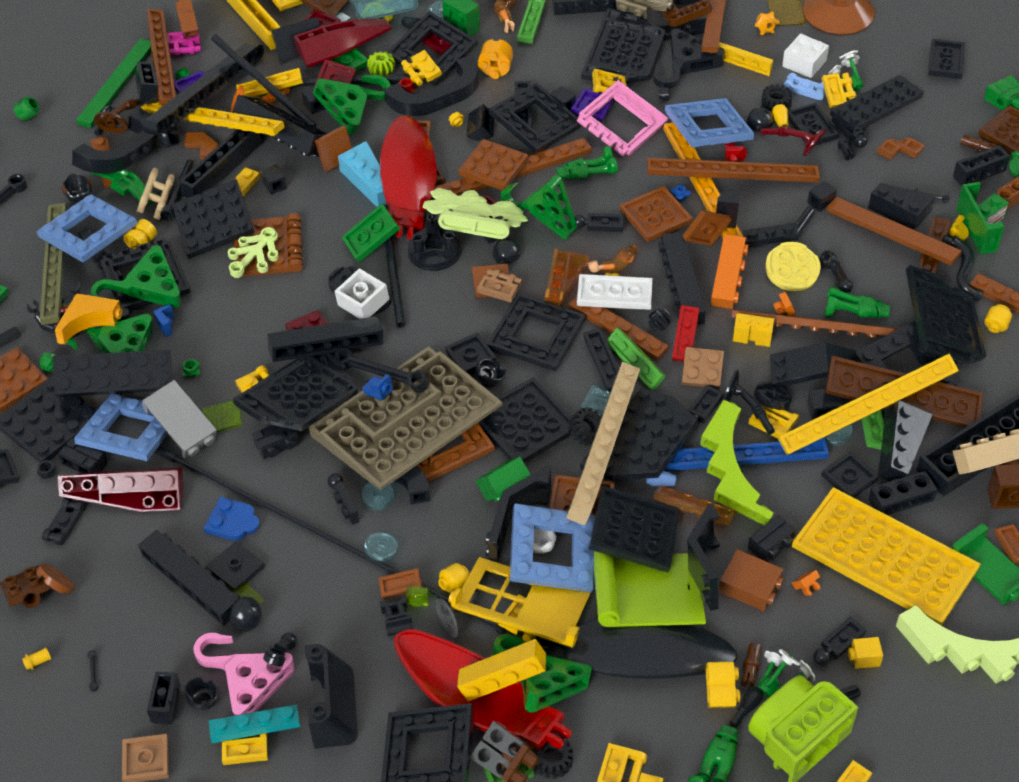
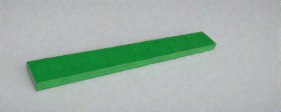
M139 39L76 119L78 125L89 128L94 126L95 115L102 112L106 106L112 103L136 72L137 62H144L151 53V43L149 40Z

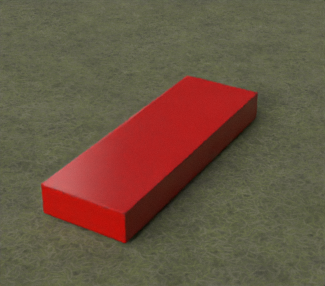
M681 305L672 360L684 362L686 347L693 348L700 308Z

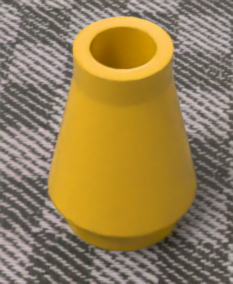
M782 104L774 106L772 114L778 127H789L788 109Z

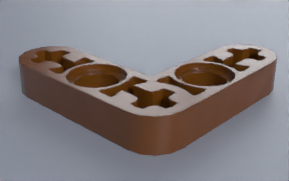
M701 0L678 10L673 3L671 9L667 11L659 10L669 26L676 27L710 13L712 6L709 0Z

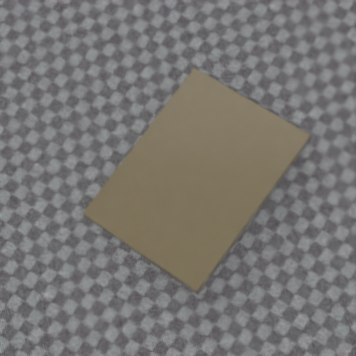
M429 346L395 368L408 373L417 370L423 371L430 382L429 387L425 391L416 393L409 384L391 379L393 390L382 401L364 394L362 390L309 426L312 438L380 491L502 406V401L441 351L436 353ZM419 379L414 384H419L422 380Z

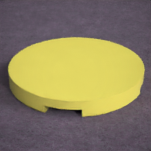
M798 242L781 243L769 252L765 263V270L771 282L787 291H802L811 287L818 279L821 268L818 256L808 249L806 245Z

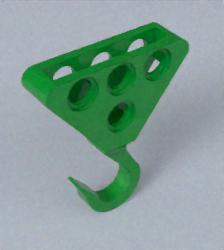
M363 75L361 80L371 84H378L383 89L391 86L390 82L381 75ZM318 79L313 90L314 96L340 126L346 127L349 135H355L367 100H385L384 91L370 90L359 85L326 79ZM322 95H324L329 101L324 100L322 98ZM332 107H335L339 113L334 112ZM342 119H345L349 125L343 123Z
M555 174L522 203L516 202L510 195V192L518 182L508 185L501 192L502 201H511L521 210L529 209V212L562 239H567L577 228L563 180L559 175ZM556 187H559L560 190H561V193H559L558 191H556L555 188H556ZM559 200L563 201L566 207H563ZM564 214L570 218V221L565 219ZM556 221H558L559 223H561L562 226L559 227V226L557 225V222H556Z
M158 245L150 248L123 281L103 279L97 281L91 288V296L100 297L98 296L100 291L110 289L145 301L165 306L170 304L173 308H178L181 305L180 291L162 248Z
M143 314L119 321L115 326H102L99 329L91 327L85 329V331L102 353L144 351L153 331L152 317L149 314ZM71 337L66 344L78 351L77 343Z
M500 635L494 640L493 655L506 651L503 647L513 648L526 643V641L515 635ZM546 655V667L548 669H545V672L522 680L525 709L528 712H537L586 690L592 672L591 666ZM575 671L574 675L568 674V672ZM575 684L577 687L570 688L568 685ZM557 690L561 692L560 695L552 694V692ZM542 697V698H544L546 701H544V702H539V698Z

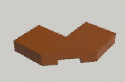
M186 132L185 148H200V160H203L218 147V143L204 132Z
M904 138V140L887 139L878 147L877 153L890 160L900 151L916 158L925 149V145L913 138Z

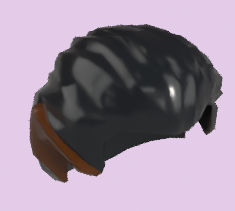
M71 173L63 182L62 191L69 201L78 203L91 194L92 186L85 176Z

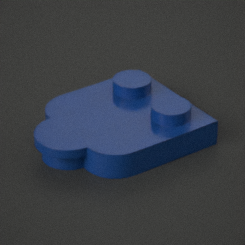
M220 497L204 526V532L238 541L243 539L246 534L254 533L258 529L259 519L255 516L251 505Z

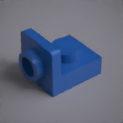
M168 304L153 311L156 324L165 337L172 335L171 327L173 324L171 320L174 319L172 307Z
M387 374L382 379L373 376L363 387L364 394L381 401L393 390L391 377Z

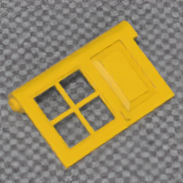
M481 557L476 561L462 589L457 588L450 593L448 603H451L452 609L571 648L575 646L578 639L580 627L577 626V623L591 594L590 592L530 584L532 587L526 599L505 593L510 583V567ZM486 571L507 577L500 591L479 584ZM476 589L497 595L491 609L469 603ZM502 597L523 604L517 618L495 611Z

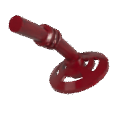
M788 126L761 128L762 135H778L779 137L791 135L804 138L806 142L803 151L804 157L827 131L823 129L813 135L812 133L809 134L808 132L791 129Z

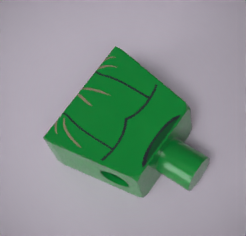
M1012 75L987 86L984 99L1002 111L1009 105L1019 110V82Z

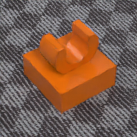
M786 292L779 294L781 301L773 304L776 313L783 315L787 312L788 316H795V310Z
M817 570L806 572L793 581L792 585L795 590L802 589L805 596L812 595L809 589L810 586L813 587L814 591L820 589L819 583L815 581L820 578Z

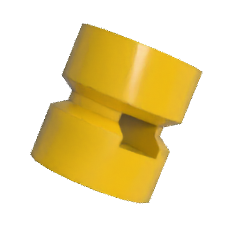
M140 219L137 222L138 224L124 235V241L129 248L132 247L133 250H136L135 246L151 242L157 236L156 228L148 220Z

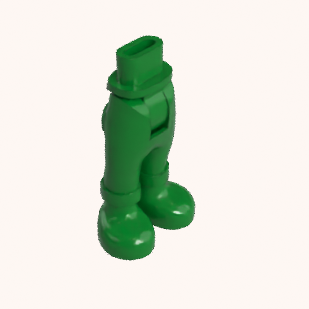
M722 725L720 731L716 733L705 751L698 774L690 776L687 782H709L715 765H718L713 782H727V777L732 770L736 758L737 735L739 733L737 729Z

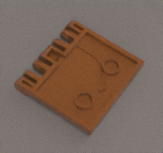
M291 213L285 217L251 219L255 232L244 237L260 235L264 228H273L278 234V239L274 242L275 250L278 251L279 259L274 262L269 261L267 255L269 250L266 244L262 250L264 259L268 264V271L265 273L258 272L257 256H255L244 268L242 277L301 271L303 269L300 230L301 215ZM239 239L234 240V248H240ZM258 242L250 243V246L256 245ZM247 254L239 255V258L234 260V262H240Z

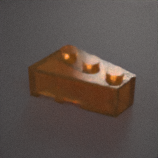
M554 249L544 301L562 306L579 282V274L586 272L590 256Z

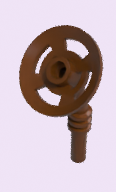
M139 98L125 100L123 104L111 112L97 113L94 117V123L106 132L123 133L127 130L128 124L119 114L124 110L134 109L136 106L145 103L139 102ZM120 123L123 124V126L116 127V125H119Z

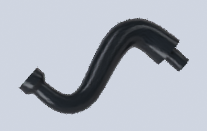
M944 235L942 238L943 242L961 250L960 257L962 262L956 276L958 286L963 292L972 296L975 301H979L983 291H976L966 283V277L974 263L972 249L959 237L953 236L951 238Z

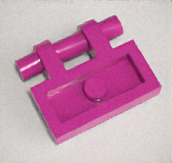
M182 31L167 33L168 46L173 48L169 49L170 55L180 56V54L186 53L191 55L195 54V52H201L199 35L183 38Z

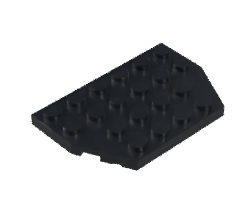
M608 8L581 73V79L593 81L592 72L595 68L625 76L626 83L649 80L665 37V30L657 27L651 21L648 23L642 19V16L639 17L631 12ZM618 77L613 78V81H618Z
M909 265L905 270L922 355L939 359L950 354L956 365L982 361L986 357L974 300L962 293L957 287L951 288L944 282L945 279L942 276Z
M327 353L295 359L233 398V404L261 423L303 431L358 394V389L355 383L352 382L351 375H348L345 364L339 363L337 358Z
M641 387L628 403L603 477L613 481L620 480L621 477H633V479L658 478L698 426L697 419L675 397ZM588 454L579 464L581 470H583L585 466Z

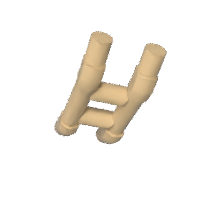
M153 168L136 213L143 215L149 199L158 203L153 220L160 221V213L166 204L175 176L170 174L165 184L157 182L155 180L158 175V169ZM153 187L163 191L161 197L151 193Z

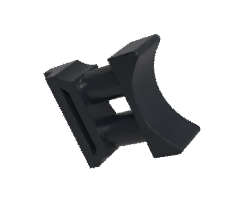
M405 595L395 603L380 601L382 614L385 613L386 615L385 626L388 636L398 634L407 629H414L411 615L406 612L408 606Z

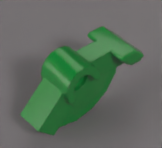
M1014 151L1010 156L1009 171L1017 178L1019 177V152Z

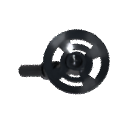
M736 369L723 400L729 402L734 395H740L751 406L756 419L760 420L769 435L773 434L775 430L766 416L765 409L742 388V385H739L740 373Z

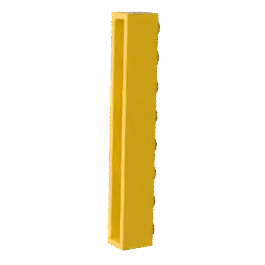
M226 0L270 50L276 49L271 30L280 26L256 0Z

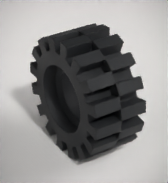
M771 84L770 87L766 86V89H763L761 105L772 111L774 106L782 104L789 110L792 103V91L788 87L784 88L785 85L779 86V84H776L774 86Z
M585 407L579 410L568 422L570 424L568 429L572 430L570 435H575L574 440L577 441L579 439V444L581 445L583 443L585 446L592 445L602 415H597V410L593 412V408L587 409ZM583 421L590 425L592 432H589L584 427Z
M568 740L564 742L561 749L551 746L548 741L540 750L534 747L533 752L540 758L535 770L538 769L540 775L545 773V778L553 775V779H557V774L561 778L564 776V772H569L573 764V748ZM555 750L562 757L558 762L552 763L545 760V753Z

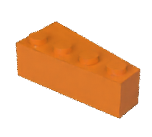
M724 234L711 297V306L733 309L734 303H738L739 292L736 291L737 287H741L742 276H740V273L744 271L745 261L743 258L744 255L747 256L749 246L745 245L746 237Z

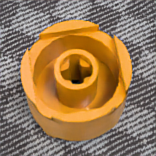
M490 39L482 46L478 59V68L491 78L498 79L509 72L513 59V49L504 40L493 41L494 39Z

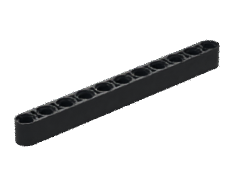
M247 42L238 48L236 52L253 65L263 57L264 47L261 44ZM228 56L146 118L143 122V131L152 135H164L245 70Z

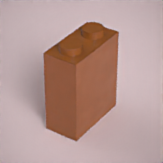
M737 549L720 580L718 592L765 612L768 605L772 606L775 601L776 589L780 590L785 578L782 577L783 568Z

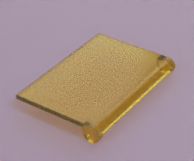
M767 0L769 11H773L774 17L779 20L776 26L804 25L806 23L801 0Z

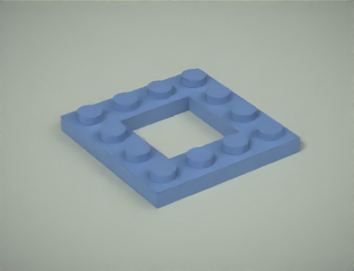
M726 98L665 105L666 114L691 147L737 141L744 142L754 138L753 131ZM717 114L726 127L701 130L692 118Z
M90 194L36 232L39 238L81 262H85L138 223L136 218ZM89 215L106 223L103 228L84 241L67 232Z
M110 394L74 439L75 444L148 461L168 435V432L152 413L146 414L143 410L142 401ZM120 415L151 422L138 439L107 432Z
M514 504L509 581L592 592L594 551L589 550L588 547L594 515H590L586 525H582L567 519L568 511ZM534 529L572 534L571 567L532 562Z

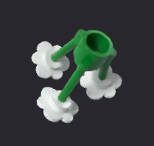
M858 50L848 52L839 57L844 59L841 65H836L828 73V75L840 74L842 66L851 67L854 74L849 77L853 81V91H858L864 86L855 67L860 59L859 55H856Z
M779 649L782 656L775 652L765 651L764 656L770 664L760 679V684L757 688L767 697L773 695L780 689L778 687L780 682L776 678L787 664L791 666L794 663L800 666V673L796 676L801 675L806 679L810 678L814 682L815 675L807 663L803 660L798 662L791 654L786 653L782 649ZM779 666L777 670L774 672V674L771 676L770 673L773 667Z

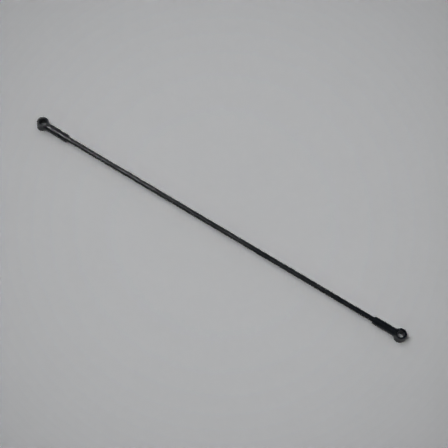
M161 446L154 452L172 462L182 464L393 574L400 572L179 458L178 455ZM422 583L424 590L448 602L449 596ZM472 615L476 619L494 627L498 634H505L508 631L505 628H499L498 623Z

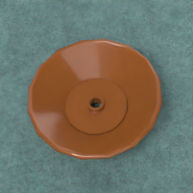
M805 0L802 9L805 19L814 28L837 35L855 34L862 31L874 21L875 9L870 0Z

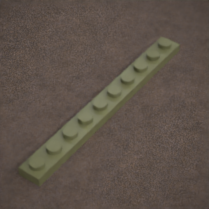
M66 203L48 205L47 224L57 218L58 215L67 211ZM46 241L40 307L41 325L60 321L65 252Z

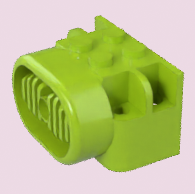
M799 675L786 682L757 709L749 722L748 730L764 745L765 753L774 761L773 767L776 770L782 768L789 775L788 782H797L852 732L859 707L830 682L823 681L814 686L804 676Z

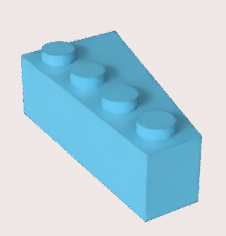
M365 141L339 155L340 172L376 207L380 204L387 205L381 184L380 165L368 143Z

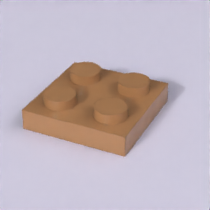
M686 347L682 385L706 387L708 385L712 388L720 389L724 351Z
M167 734L122 739L123 782H143L169 778Z

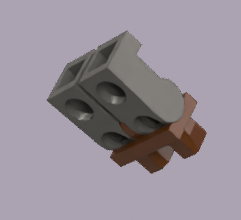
M497 721L492 722L483 736V739L486 741H480L471 755L472 760L505 782H526L529 776L520 771L521 768L526 764L534 769L540 761V758L533 752V747Z

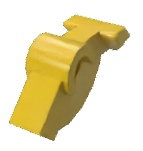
M959 215L949 229V234L957 236L964 241L968 237L969 231L963 223L964 216Z

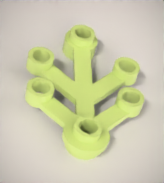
M267 227L261 231L260 235L239 238L240 248H230L228 250V257L231 260H236L239 258V255H247L240 262H232L229 265L230 274L234 278L242 277L244 268L255 256H257L258 272H267L268 264L264 259L262 249L267 244L269 261L274 262L279 259L278 251L275 250L274 242L278 239L277 232L273 228ZM258 242L256 245L250 246V243Z

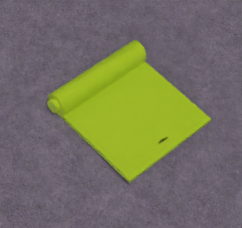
M594 551L593 566L598 621L602 626L706 624L700 591L688 570V553L673 554L671 568L667 573Z

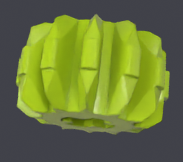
M381 51L379 53L374 52L373 55H369L367 66L370 74L389 75V73H393L395 61L392 54H388L387 51L384 53Z

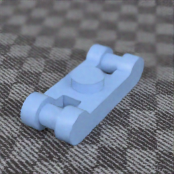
M790 73L783 84L785 85L784 88L788 87L792 92L810 98L822 100L825 96L822 82L817 83L800 78L795 73Z

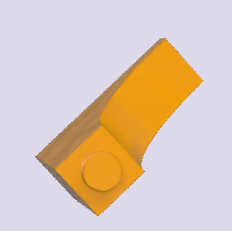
M76 294L55 328L57 343L65 345L73 335L91 327L115 326L118 319L122 317V308H120L119 300Z

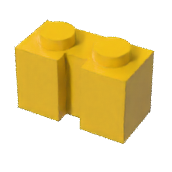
M737 313L733 342L748 344V340L755 341V345L770 347L774 318Z

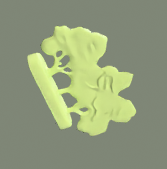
M437 188L430 191L432 197L436 200L424 201L422 207L432 214L441 213L438 223L443 229L497 239L506 238L509 235L510 226L519 227L522 222L528 221L527 217L523 215L524 211L516 207L513 202L499 201L489 205L486 203L487 200L479 196L475 190L465 191L461 196H457L450 190ZM498 216H502V217H503L501 220L495 219V217H498Z

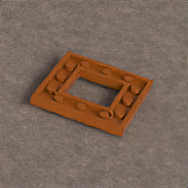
M478 423L461 434L465 440L464 443L434 457L431 455L416 465L424 473L427 482L495 451L494 445Z

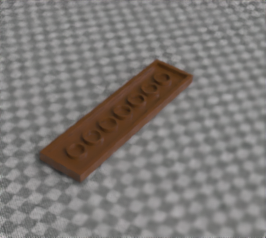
M832 356L825 393L855 400L906 374ZM936 382L900 401L933 414L931 420L965 428L980 419L983 393Z

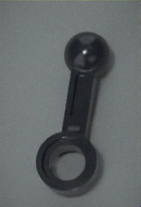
M824 251L819 258L820 266L824 269H831L839 283V290L850 293L853 290V282L846 277L840 262L837 261V256L834 252Z
M290 632L283 634L279 643L265 651L264 661L274 666H283L286 660L285 652L297 645L296 635Z

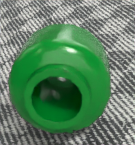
M25 96L14 104L13 109L19 119L28 121L38 114L39 105L34 98Z

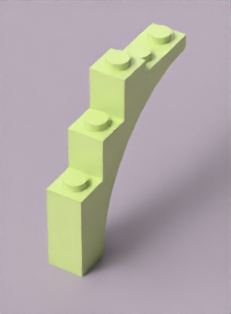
M917 606L901 613L898 617L896 627L928 664L935 660L938 662L947 656L962 674L968 670L974 671L981 666L996 684L1002 680H1009L1015 674V667L1019 664V638L1007 641H987L959 635L937 624Z

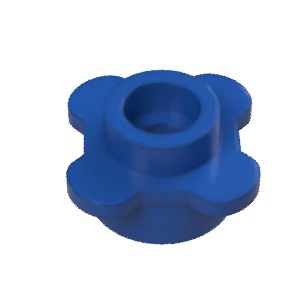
M683 184L670 190V193L674 194V198L677 201H685L687 196L691 195V191L687 190Z

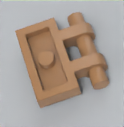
M488 269L487 276H483L477 287V293L512 302L518 291V285H522L523 279L518 278L514 274H504L497 269L495 271Z

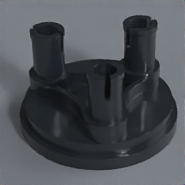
M431 213L426 216V229L414 234L409 242L408 256L410 261L420 269L440 271L453 266L459 260L461 244L454 232L439 227L437 214H433V218H431Z

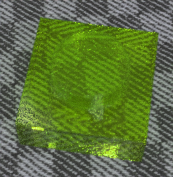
M407 586V605L415 607L428 606V588Z

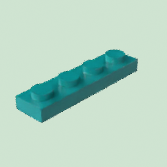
M297 704L209 720L211 743L300 727Z

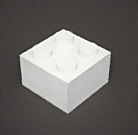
M799 34L784 51L782 66L812 78L827 61L829 45Z
M360 268L335 290L338 306L359 319L370 318L389 300L387 285Z

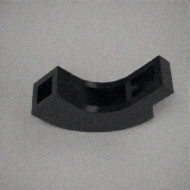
M415 466L394 481L407 489L411 505L430 502L428 482L419 467ZM366 480L367 485H372L369 481Z

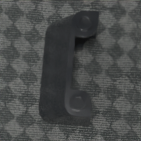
M321 644L305 645V656L309 665L311 681L318 680L321 683L322 689H325V702L313 704L308 711V724L314 749L350 745L356 741L358 736L353 669Z

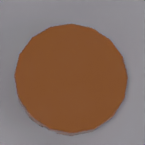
M41 563L36 570L37 576L41 577L42 575L45 578L43 580L45 584L59 593L65 594L66 592L69 595L75 588L74 583L66 575L50 565Z

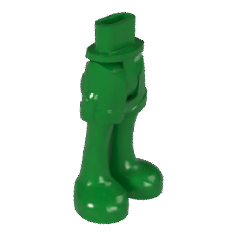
M605 146L602 156L590 160L579 158L563 164V167L556 168V171L562 179L567 178V180H570V178H588V175L616 174L618 173V166L615 157L612 155L611 147Z
M829 286L825 317H831L836 310H847L862 318L877 317L879 319L880 316L889 317L890 305L883 304L881 300L878 301L873 297L862 294L861 296H855L843 292L834 286Z

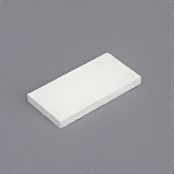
M579 274L577 306L651 310L652 278Z

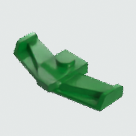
M127 170L108 174L91 172L92 175H98L111 180V188L123 196L130 192L140 202L146 184L138 175ZM148 199L146 207L153 203V201Z

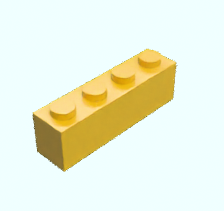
M533 639L459 669L457 687L468 702L545 672L546 653L538 641Z

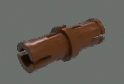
M964 134L960 143L975 149L977 152H983L997 146L983 141L982 138L977 139Z
M754 643L748 645L747 658L743 661L744 672L741 684L747 687L748 679L749 687L755 685L756 673L760 669L759 658L762 646L757 643L755 651Z

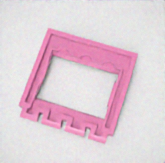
M618 80L579 113L577 122L585 128L589 127L588 130L596 137L600 138L602 136L601 140L611 148L614 147V150L624 157L626 154L630 156L659 131L664 124H667L669 118ZM611 99H615L649 125L636 134L634 139L628 144L592 117Z

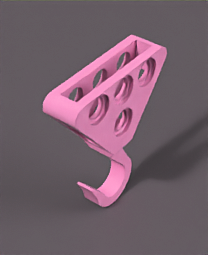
M207 633L199 637L194 644L195 658L203 667L220 668L226 671L234 716L257 712L295 671L293 657L290 653H285L286 660L281 667L264 661L263 656L265 653L234 654L216 657L204 656L202 650L205 646L209 644L233 643L232 636L220 635L218 633ZM245 701H251L248 704H243Z

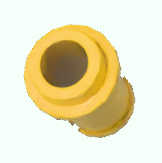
M46 647L31 655L25 654V657L22 658L26 670H33V667L51 660Z

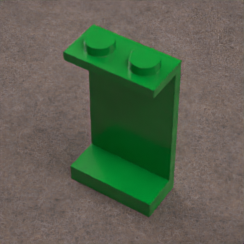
M980 182L963 184L956 211L959 215L964 216L963 223L968 228L969 235L980 255L997 252L1005 226L1002 222L988 224L976 203L981 185Z
M982 523L956 541L952 549L981 564L974 578L1005 606L1010 601L1015 602L1019 599V567L986 538L989 528Z

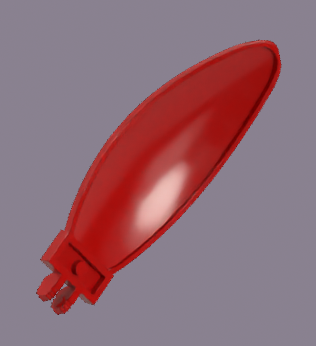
M400 116L394 120L384 138L380 153V177L388 211L400 227L396 232V237L400 238L403 233L402 229L406 228L407 239L409 240L412 239L413 230L421 231L423 229L424 212L426 209L422 207L424 201L431 200L432 195L430 191L434 190L437 174L435 153L429 137L423 127L410 116Z
M407 629L396 634L394 637V646L403 666L421 690L435 704L442 707L472 703L474 706L473 728L486 732L492 722L497 721L528 745L539 750L547 741L551 746L561 749L564 742L559 736L566 739L571 737V730L561 724L565 720L563 712L550 706L537 712H528L525 709L521 681L468 702L457 687L459 669L486 658L450 641L419 630Z

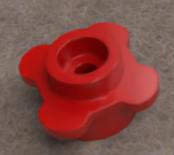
M410 78L400 80L399 85L406 92L412 93L415 91L413 87L415 83Z

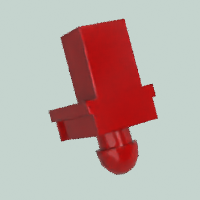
M733 142L724 144L725 161L742 162L746 158L747 151L744 146H734Z

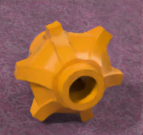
M773 11L767 14L761 12L757 17L755 27L760 29V35L768 32L773 34L779 20L774 17Z

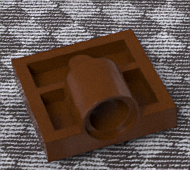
M39 565L29 567L24 572L15 576H9L0 582L10 607L21 602L26 608H34L40 602L39 594L50 589L43 581L45 578L42 575L38 577L36 574ZM33 593L30 597H25L27 594Z

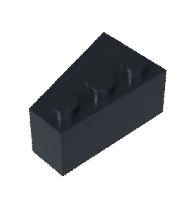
M880 183L871 192L868 208L915 230L932 211L935 195Z

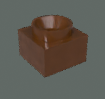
M1009 461L994 467L987 488L992 509L1019 508V461Z

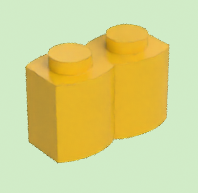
M734 662L706 663L708 708H735L736 702H740V691L735 687V680L739 679L738 667H734Z

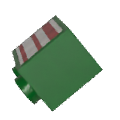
M995 193L979 204L978 207L987 223L991 224L1005 218L1009 202Z

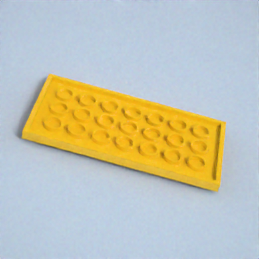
M834 487L792 542L793 548L908 610L917 606L927 617L940 626L943 625L981 565L975 560Z

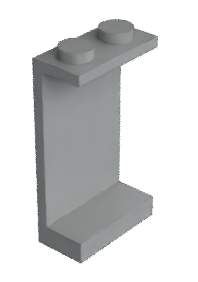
M175 380L142 400L143 410L147 415L153 414L182 449V457L184 459L189 456H195L201 448L210 446L215 442L217 438L215 427Z

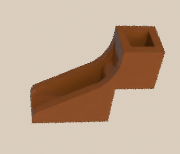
M179 0L175 2L183 38L198 36L199 32L192 1Z

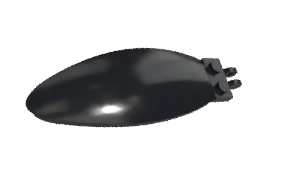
M597 617L577 624L580 630L573 648L538 636L533 638L538 641L540 646H548V649L542 647L547 656L587 664L591 666L593 673L625 678L660 679L706 674L707 662H734L737 659V652L729 642L694 624L605 627L599 623Z

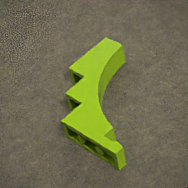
M723 400L702 434L700 442L701 446L715 452L707 468V473L721 479L713 500L765 526L772 520L774 512L764 505H758L760 494L744 477L734 454L733 431L739 419L741 408L733 402Z

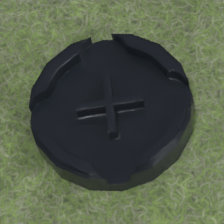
M771 382L757 384L754 396L760 403L776 410L789 408L792 396L787 389L780 385L775 387L771 385Z

